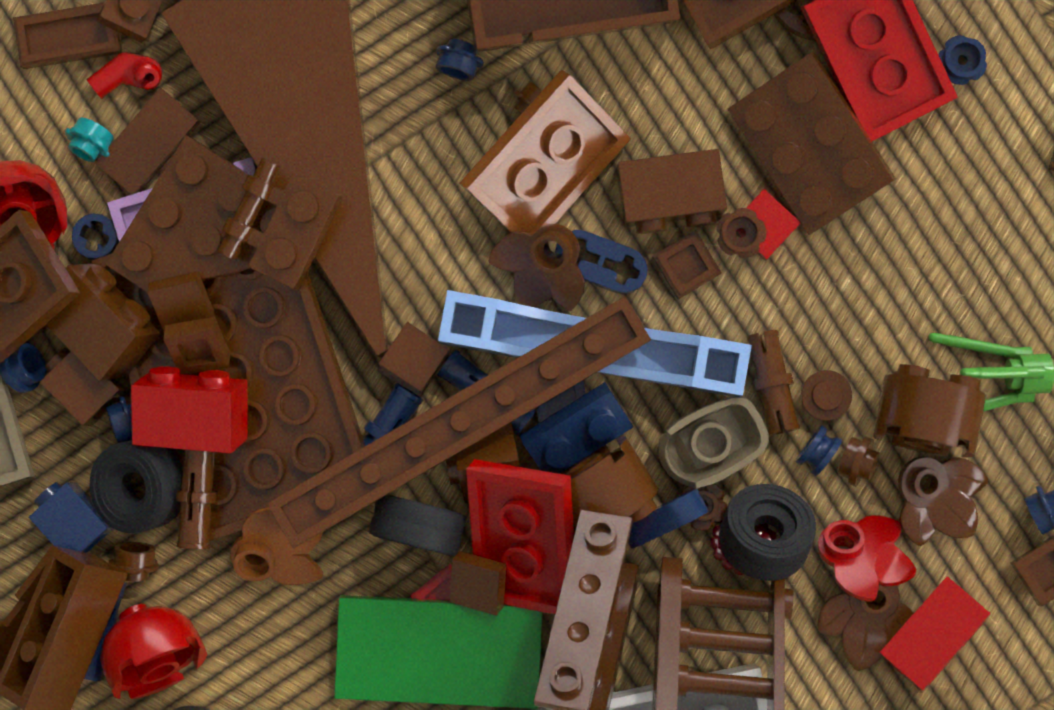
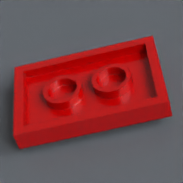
M812 0L800 7L840 93L871 141L958 98L913 0Z
M474 459L466 469L473 555L506 564L504 605L555 614L574 540L571 476Z

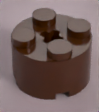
M900 364L898 371H895L894 374L885 375L873 433L875 439L881 441L886 433L893 435L891 445L948 456L950 447L963 448L961 457H975L986 394L979 390L981 380L957 374L950 375L949 381L930 378L929 369L907 364Z
M626 436L616 438L620 448L610 452L607 445H604L559 473L571 476L574 535L581 510L630 517L634 523L643 519L657 508L653 497L657 494L659 488Z

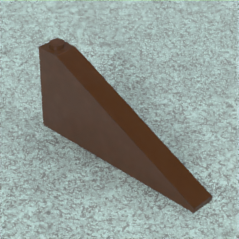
M181 0L161 14L257 166L261 158L281 166L272 185L284 191L292 173H296L343 196L315 258L376 355L380 358L383 357L388 350V340L350 0Z

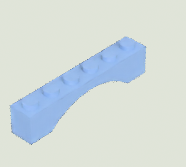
M447 290L438 341L443 345L519 358L586 318ZM645 328L651 339L650 342L598 372L730 397L743 396L752 345L699 335Z

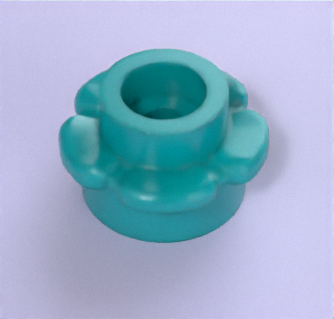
M80 117L74 127L65 130L67 139L71 141L68 149L77 157L88 162H94L101 155L109 156L108 148L114 137L106 128L95 121Z

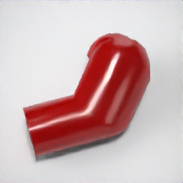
M123 52L86 80L99 97L103 99L121 84L145 90L156 88L162 80V68L151 57Z

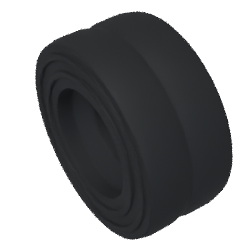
M132 440L117 443L105 449L97 457L90 474V494L99 516L113 529L132 534L168 524L180 512V501L175 500L176 490H181L183 466L179 458L170 448L132 445ZM134 472L141 475L146 485V492L142 499L135 496L131 489L130 481Z
M774 484L748 486L739 491L727 506L719 530L721 550L728 562L741 573L758 580H781L793 575L804 565L816 536V521L809 505L795 492ZM759 524L771 525L779 531L781 537L776 540H766L756 533L754 527Z
M385 495L376 501L369 534L416 548L455 556L461 543L466 516L428 504Z

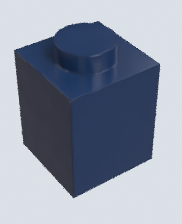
M55 482L35 499L34 503L39 508L28 517L54 546L89 553L114 530L99 516L92 499L77 482H66L63 486Z

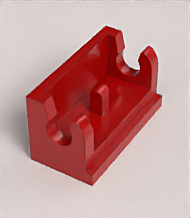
M947 576L879 653L923 693L986 622L991 613Z

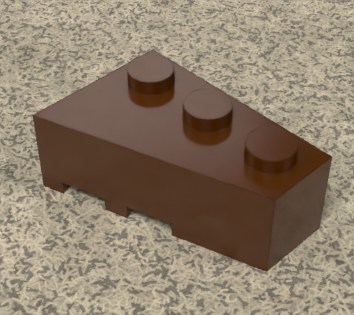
M52 545L15 594L19 600L4 621L0 620V695L23 710H71L128 573L96 555Z

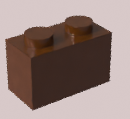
M719 149L620 161L617 164L616 170L624 227L636 226L637 234L667 230L666 222L686 219L687 227L716 224V215H723L727 210Z
M98 264L68 265L66 270L81 294L46 325L99 381L126 377L161 333L149 321L150 315L148 311L136 301L128 299L115 286L117 281L107 269Z

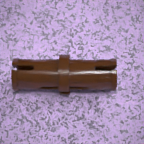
M769 330L763 332L767 353H765L762 335L756 333L747 336V342H749V345H752L751 355L757 380L753 381L755 392H760L768 434L776 435L783 433L779 416L780 412L785 431L791 432L800 429L789 385L794 384L791 373H786L778 337L779 331Z
M183 449L181 490H176L175 498L176 501H180L179 534L176 547L210 549L211 503H217V492L212 491L215 452Z

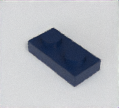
M606 382L519 436L541 471L559 474L632 429L633 425Z

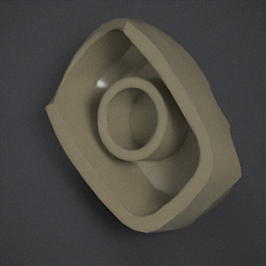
M733 396L705 405L673 422L659 438L657 453L661 465L670 477L689 487L700 488L725 479L760 456L767 447L769 434L754 404L746 397Z

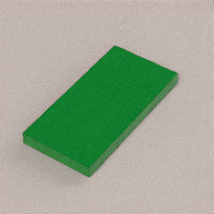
M340 595L334 699L538 709V706L534 704V699L539 683L542 612L504 605L496 616L451 603L450 600Z

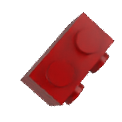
M160 366L151 368L149 373L131 385L132 445L232 453L248 439L247 379L230 378L229 372L221 370L203 371L198 376L184 375L180 373V369L177 367Z

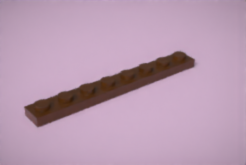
M626 296L271 500L267 505L294 549L650 342L651 339Z

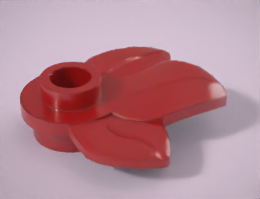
M871 515L864 517L856 523L849 520H838L829 524L821 532L818 539V553L825 563L834 567L836 583L843 591L862 601H874L878 594L879 585L896 586L912 579L916 575L917 570L909 557L894 545L902 532V527L899 521L889 517ZM838 546H846L849 549H841Z

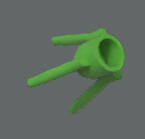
M930 333L928 336L929 340L933 343L1013 358L1006 360L1005 367L962 368L960 370V375L978 379L1004 378L1007 389H1015V392L986 399L984 411L1014 403H1032L1035 400V394L1050 393L1054 385V366L1050 354H1033L1032 347H1011L953 335Z

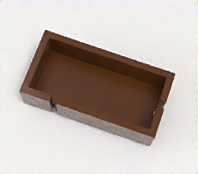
M467 0L475 53L520 46L523 43L522 35H528L529 44H537L671 24L680 20L678 0Z

